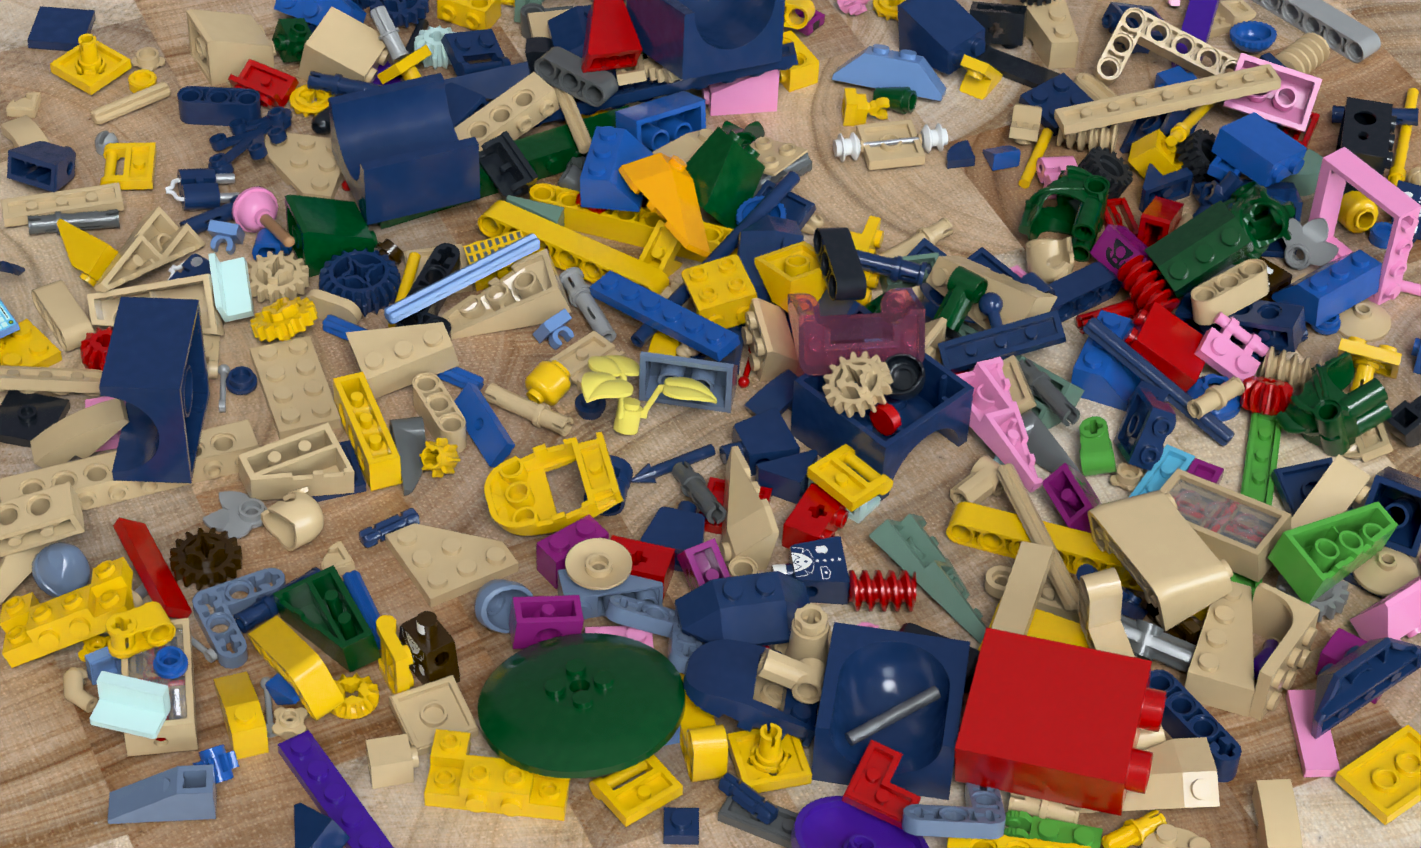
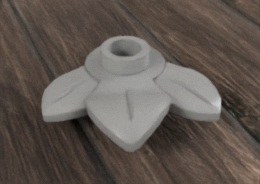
M1294 218L1289 219L1288 230L1291 232L1292 238L1289 241L1285 240L1284 236L1282 238L1287 246L1284 251V258L1291 268L1302 270L1311 264L1323 266L1335 258L1339 248L1326 241L1329 231L1326 219L1316 218L1307 222L1304 226ZM1297 249L1304 252L1303 259L1296 257L1295 252Z
M224 491L219 492V501L222 509L203 517V523L210 529L215 527L216 531L223 532L226 530L228 531L229 538L236 537L239 539L246 536L252 528L264 525L261 521V513L267 510V507L261 500L249 498L245 493Z

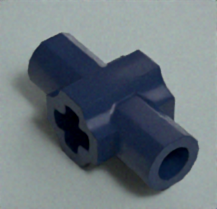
M1229 171L1220 183L1215 180L1207 183L1201 190V195L1198 199L1202 204L1192 215L1193 218L1218 201L1225 202L1231 199L1232 193L1245 182L1234 172Z

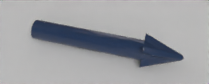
M708 444L654 466H650V463H648L632 478L631 482L656 483V478L671 473L677 463L682 462L683 465L684 461L690 465L714 456L716 454L715 448L712 444Z

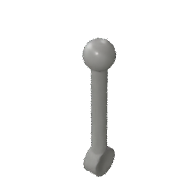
M221 364L218 367V373L220 374L219 413L226 412V378L230 372V368L226 364Z
M192 637V645L204 654L208 662L212 663L218 659L216 652L212 648L207 649Z
M264 677L260 681V686L264 689L267 737L272 738L276 736L272 732V726L275 724L273 723L272 699L265 687L266 682L271 678Z

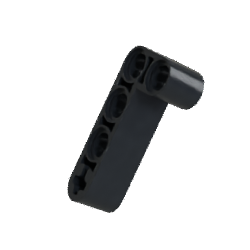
M442 243L436 246L407 296L460 270V251L457 246L450 243ZM447 297L395 323V327L443 322L451 339L450 322L443 317L437 316Z

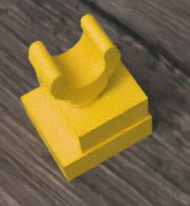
M844 88L841 107L843 126L866 124L868 113L881 120L887 119V109L881 108L890 107L889 99L881 97L867 102L866 94H856V88Z

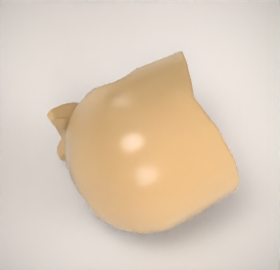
M1071 236L1063 240L1040 238L1027 242L1026 265L1029 273H1036L1047 284L1072 273L1075 261Z
M308 486L289 492L283 496L284 501L276 502L261 513V521L265 528L288 551H293L313 541L323 529V512L317 501L306 494L309 490Z

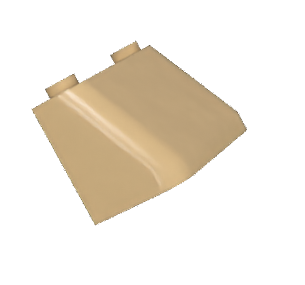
M1157 490L1103 503L1087 512L1094 543L1102 552L1106 550L1108 554L1114 553L1143 589L1145 600L1148 604L1152 603L1155 608L1158 607L1159 615L1156 616V620L1165 631L1233 591L1230 579L1233 576V572L1229 564L1224 559L1219 561L1177 510V504L1170 493L1164 494L1162 491Z

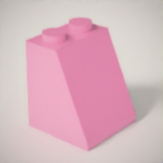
M780 70L767 71L757 77L745 76L737 78L731 83L719 82L702 89V98L705 99V105H708L710 116L777 111Z

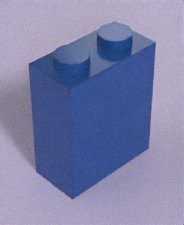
M1253 112L1220 127L1211 151L1250 179L1256 181L1259 185L1267 187L1274 183H1279L1292 174H1297L1304 166L1305 161L1303 158L1307 148Z

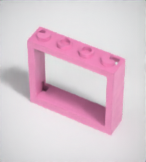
M1343 147L1323 157L1309 221L1316 218L1326 219L1329 228L1326 241L1339 248L1337 255L1333 259L1335 260L1353 252L1334 237L1346 181L1394 218L1381 269L1379 290L1367 298L1371 302L1381 305L1390 299H1395L1401 291L1403 275L1407 269V259L1413 246L1412 240L1415 228L1419 222L1418 217L1421 205L1347 148Z

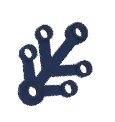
M278 106L270 109L263 118L246 122L244 118L232 120L229 123V127L235 136L227 138L224 133H218L213 135L209 141L214 151H221L233 145L236 146L226 154L218 153L211 156L208 168H214L215 174L232 173L234 168L231 161L246 149H248L253 160L264 158L268 154L265 146V134L268 133L272 144L284 142L287 139L285 129L289 128L292 124L291 119L293 115L291 110Z

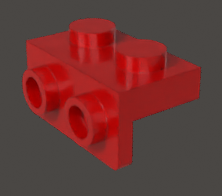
M252 59L247 61L238 77L230 74L228 78L233 88L254 89L258 91L261 105L268 109L278 106L284 108L290 99L291 93L299 84L296 77Z

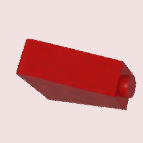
M593 0L587 18L581 65L582 72L587 73L636 66L643 49L624 1Z
M1155 196L1141 215L1137 238L1149 247L1174 231L1181 220L1184 203Z

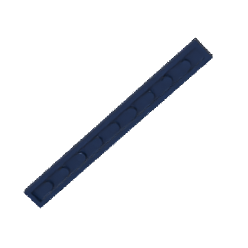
M794 42L782 45V61L682 81L676 80L674 83H667L665 81L658 83V79L650 81V77H646L647 81L619 86L618 91L599 107L591 106L574 96L573 98L580 114L592 115L598 110L606 108L617 109L628 103L637 101L648 102L654 97L668 96L689 89L700 90L719 82L731 83L737 78L745 76L757 77L767 71L776 69L780 71L787 70L793 65H798ZM561 108L533 128L549 121H565Z

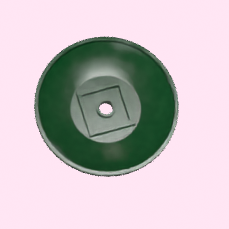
M579 633L538 642L518 651L505 660L486 680L478 699L477 710L479 726L485 741L505 761L534 774L572 779L615 773L634 766L658 752L667 744L679 728L685 712L686 699L683 681L679 672L670 660L659 651L642 642L623 636L602 633Z

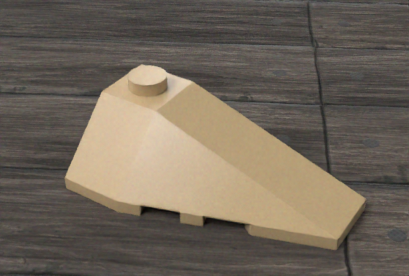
M738 446L731 447L726 464L723 505L726 510V517L722 522V539L719 544V550L724 562H726L727 568L733 558L746 556L752 558L757 563L758 571L767 570L779 530L768 500H760L759 498L760 486L758 482L750 481V467Z
M1207 737L1170 739L1145 749V751L1153 752L1146 793L1127 791L1123 811L1220 806L1217 769ZM1081 808V810H1080V814H1081V813H1102V812H1099V811H1094V810L1085 809V808Z

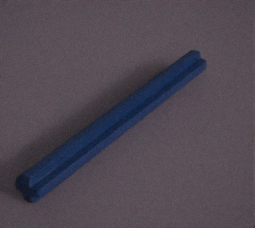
M1093 317L1085 324L1083 328L1085 334L1142 381L1170 392L1168 402L1221 446H1226L1235 435L1234 431L1211 412L1203 415L1200 419H1197V417L1193 418L1188 412L1187 404L1194 398L1097 318Z

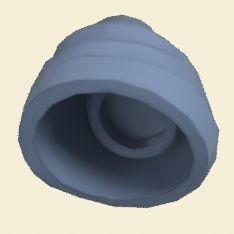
M66 542L50 544L35 555L32 562V576L41 590L56 598L87 586L90 578V566L87 558L77 546Z
M505 579L491 580L485 583L477 592L475 598L476 618L484 627L492 631L510 633L509 617L512 598L531 597L533 594L523 584Z

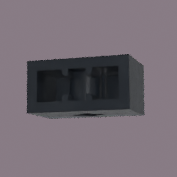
M972 2L969 14L985 28L986 45L991 43L1002 44V47L1005 48L1023 46L1026 33L1027 6ZM994 23H999V28H1001V29H1000V30L996 29V26H995Z

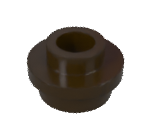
M386 238L383 243L379 242L376 245L380 255H388L389 260L395 261L396 265L402 262L400 259L404 255L403 251Z

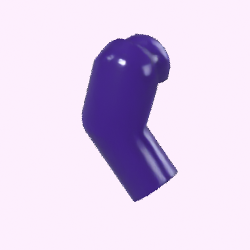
M1274 639L1266 640L1263 644V650L1254 658L1255 680L1258 679L1259 671L1279 645L1278 641Z

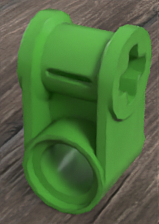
M1098 416L1086 418L1079 427L1081 442L1080 459L1083 475L1088 477L1116 472L1115 457L1106 420Z

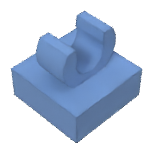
M210 219L207 231L212 236L211 249L214 252H218L219 245L227 242L226 252L232 255L235 252V243L243 245L245 232L239 224Z
M563 309L542 323L532 335L539 344L548 339L550 346L557 350L563 344L558 335L563 336L566 342H569L574 337L573 331L565 326L572 317L566 309Z

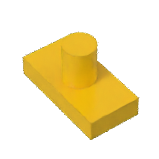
M424 45L377 74L382 84L400 74L405 81L422 77L415 65L432 53L428 46Z

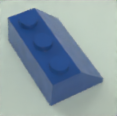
M686 91L615 111L616 128L626 129L651 152L686 133L706 129L705 99Z
M596 126L580 176L581 207L640 212L644 199L643 193L635 194L627 185L618 169L624 164L654 154L626 129L614 128L612 126Z
M1357 250L1327 263L1273 293L1272 299L1278 303L1304 306L1305 321L1317 327L1377 293L1382 263L1362 250Z
M1101 310L1097 317L1101 323L1122 340L1128 331L1135 327L1130 318ZM1089 336L1073 367L1071 379L1072 384L1085 390L1081 398L1126 411L1129 397L1142 381Z

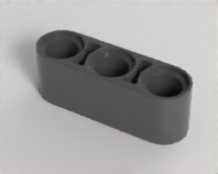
M558 46L552 47L534 63L535 73L544 81L594 107H599L618 91L619 87L615 76L606 70L583 73L581 69L582 58Z

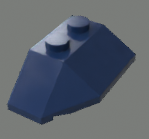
M591 5L575 6L547 21L553 47L558 46L581 58L583 57L587 18ZM616 69L606 70L617 79Z
M766 215L739 233L737 255L757 292V298L774 305L776 304L770 298L756 268L754 258L804 241V235L796 221Z
M779 571L712 579L676 599L674 604L683 634L692 635L704 643L727 639L759 646L789 643L795 612L798 608H803L806 604H810L805 583Z
M1389 637L1373 639L1361 647L1359 645L1352 647L1345 654L1344 658L1336 664L1329 663L1324 666L1317 675L1311 735L1317 739L1421 667V646Z

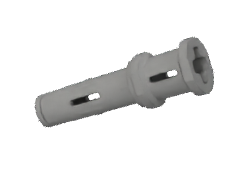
M578 267L566 269L559 275L564 290L568 293L569 302L572 306L580 309L593 331H596L609 342H613L617 334L591 295L589 289L591 285L586 284L584 281L583 272Z

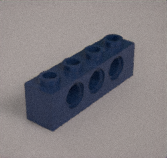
M1191 291L1184 295L1175 312L1176 316L1203 336L1212 327L1220 332L1222 327L1216 323L1206 326L1195 323L1193 320ZM1257 300L1228 316V318L1234 317L1240 322L1239 326L1250 334L1253 332L1262 338V343L1269 348L1273 346L1274 350L1282 351L1284 349L1288 352H1295L1306 331L1304 306ZM1231 336V338L1229 339L1235 344L1243 345V343L1236 339L1234 336Z

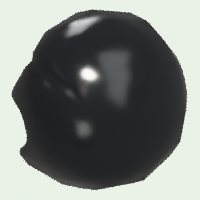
M897 353L884 361L893 378V383L889 384L892 394L887 396L893 400L906 401L915 398L922 391L925 385L926 374L925 368L919 359L911 354Z

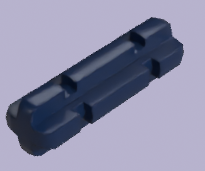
M409 508L400 512L401 516L395 514L374 524V528L369 526L359 531V540L365 548H370L378 544L377 540H380V542L385 541L386 534L414 523L420 524L418 513L414 508Z
M727 772L720 778L719 790L727 796L733 795L732 799L753 815L757 813L756 818L766 825H770L776 820L779 811L776 805L769 800L764 802L765 797L745 782L740 784L739 781L741 779L731 772Z

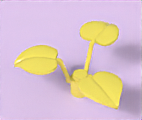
M620 355L590 357L588 366L593 372L585 373L581 380V390L586 403L602 398L618 399L613 429L624 435H635L638 433L640 418H647L648 411L662 392L665 396L674 399L717 404L716 397L703 383L687 377H669L665 379L664 384L657 386L644 408H642L639 400L628 397L633 394L634 388L631 383L627 382V376H639L640 366L631 358Z

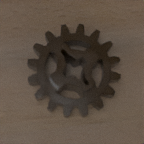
M212 527L209 533H204L202 528H198V534L196 535L186 532V540L176 539V548L170 549L171 571L174 572L176 580L183 579L185 587L195 583L197 590H201L203 585H208L210 588L215 586V583L227 582V577L235 579L237 577L236 570L242 569L241 546H238L236 537H228V531L226 530L220 534H216L215 527Z

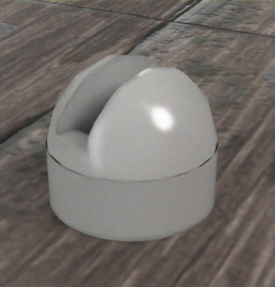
M108 131L98 133L95 138L96 152L103 156L105 145L118 143L116 135Z

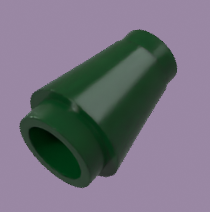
M877 87L873 94V100L881 97L888 98L890 104L888 109L901 114L912 113L917 102L916 91L911 90L910 87Z

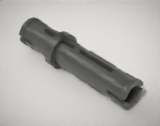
M118 209L62 214L61 211H55V214L28 216L29 235L56 232L57 235H60L56 224L59 218L81 230L120 228Z
M1026 358L1025 362L1023 359L1020 360L1019 364L1032 395L1040 397L1065 426H1070V423L1074 425L1080 418V411L1051 383V378L1046 372H1041L1030 359Z
M684 461V465L682 462L677 463L673 467L672 475L681 484L680 489L684 495L693 500L709 523L714 524V520L717 524L721 523L726 517V510L709 488H707L704 477L696 473L688 462Z

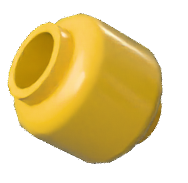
M1360 191L1345 193L1339 210L1338 222L1353 233L1368 231L1377 221V205Z
M556 360L551 362L541 361L525 378V387L528 390L526 396L529 400L538 404L546 403L549 406H554L571 387L569 371Z

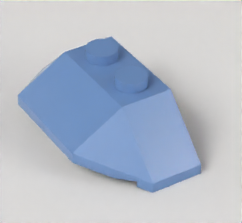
M874 44L867 47L839 66L832 77V80L871 88L910 87L911 90L916 91L917 97L942 101L947 89L924 56H919L915 51L907 49L900 50V52L889 50L888 46L882 44Z

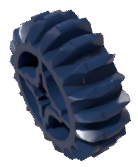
M367 247L363 251H357L354 248L349 253L342 250L341 256L332 255L331 261H325L324 267L320 270L319 290L351 300L360 308L364 317L370 312L377 315L379 309L384 310L389 304L395 303L401 282L400 273L395 261L389 260L386 254L380 255L378 250L369 252Z

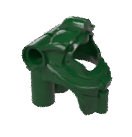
M1067 165L1065 171L1061 170L1058 180L1038 190L1030 199L1025 201L1024 212L1018 231L1027 235L1029 241L1037 239L1043 232L1073 236L1074 260L1078 262L1088 261L1092 256L1090 251L1095 245L1098 233L1103 228L1110 188L1109 181L1100 175H1092L1083 168ZM1056 194L1057 206H1046L1044 208L1043 203L1047 197Z
M1256 181L1242 185L1232 193L1231 199L1223 202L1252 240L1254 247L1252 252L1233 263V265H1238L1248 259H1259L1269 245L1280 237L1284 236L1285 240L1288 241L1292 238L1288 227L1289 218L1295 215L1294 204L1289 200L1280 203L1274 197L1267 194L1265 186L1258 185Z
M1344 352L1325 362L1322 366L1316 364L1311 368L1312 377L1305 383L1303 392L1299 396H1292L1285 412L1282 413L1280 411L1275 419L1286 432L1301 434L1309 443L1322 447L1327 455L1336 457L1338 454L1344 455L1349 450L1350 445L1356 442V437L1391 418L1392 413L1385 402L1388 400L1387 392L1377 378H1373L1348 394L1342 391L1351 383L1355 372L1351 354Z

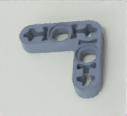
M276 568L263 569L201 590L194 595L192 600L194 616L210 647L216 652L217 660L221 666L234 669L246 663L248 659L246 640L232 615L254 604L261 595H269L286 585L285 575L281 570ZM237 591H244L248 593V595L243 599H234L231 597V595ZM205 604H209L210 607L214 608L213 614L210 615L209 609ZM220 624L229 627L225 632L221 633L211 630L214 626ZM230 643L235 653L232 654L230 651H227L226 644Z
M622 595L610 597L605 611L606 617L617 624L669 637L667 659L670 660L679 673L685 674L689 657L702 645V641L692 635L688 636L681 632L676 610Z
M966 783L964 798L967 807L923 804L908 805L903 810L902 829L909 834L917 836L972 839L1001 838L1004 835L1006 814L1000 791L995 788Z

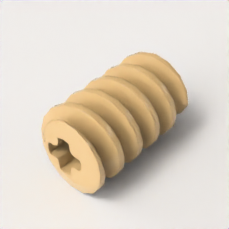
M1306 33L1283 49L1275 58L1287 68L1309 74L1324 61L1326 62L1329 58L1330 50L1329 45L1322 36L1316 33Z
M1113 124L1110 128L1106 126L1066 135L1062 133L1059 127L1056 145L1060 147L1063 141L1066 140V145L1069 149L1077 142L1079 151H1083L1088 144L1089 152L1094 147H1101L1102 150L1105 147L1110 149L1112 153L1115 151L1117 143L1118 124Z
M1271 346L1266 353L1260 376L1265 375L1267 378L1271 377L1272 379L1276 378L1283 382H1288L1293 387V392L1300 385L1302 393L1305 383L1312 377L1311 368L1313 367H1311L1310 357L1307 356L1302 363H1299L1298 353H1295L1290 360H1287L1286 350L1283 349L1277 357L1275 356L1274 347ZM1318 360L1316 364L1322 366V360Z

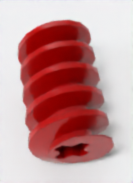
M1138 255L1121 266L1117 272V278L1123 282L1124 289L1130 292V298L1136 301V306L1139 310L1141 308L1147 310L1155 301L1170 312L1179 305L1180 301L1178 298L1168 300L1173 294L1172 289L1162 291L1167 284L1166 280L1155 281L1160 276V271L1154 270L1149 272L1154 266L1153 261L1149 260L1143 263L1144 255Z
M849 570L848 604L853 602L856 612L860 611L863 602H866L869 612H873L876 602L880 603L883 612H886L889 602L893 603L896 612L900 611L902 602H906L909 612L913 611L917 592L915 571L910 579L907 570H901L897 579L894 570H888L884 579L881 571L875 570L872 579H870L868 571L862 570L859 579H857L854 570Z

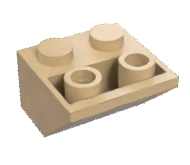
M759 298L752 299L749 311L745 313L746 324L741 329L743 342L745 345L749 344L751 351L749 354L751 370L757 372L759 382L773 380L788 369L796 374L799 359L784 309Z

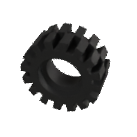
M1203 129L1195 131L1177 145L1179 147L1177 153L1180 155L1178 160L1184 164L1181 167L1182 169L1187 167L1193 173V181L1195 183L1216 180L1215 177L1207 174L1210 164L1217 156L1211 151L1216 136L1213 133L1209 135V131L1206 129L1204 131Z
M1094 147L1078 167L1087 170L1092 175H1100L1106 178L1110 183L1108 199L1119 198L1133 181V173L1128 171L1130 169L1128 164H1123L1125 160L1122 157H1116L1117 153L1114 151L1109 153V149L1105 147L1103 150L1101 147Z

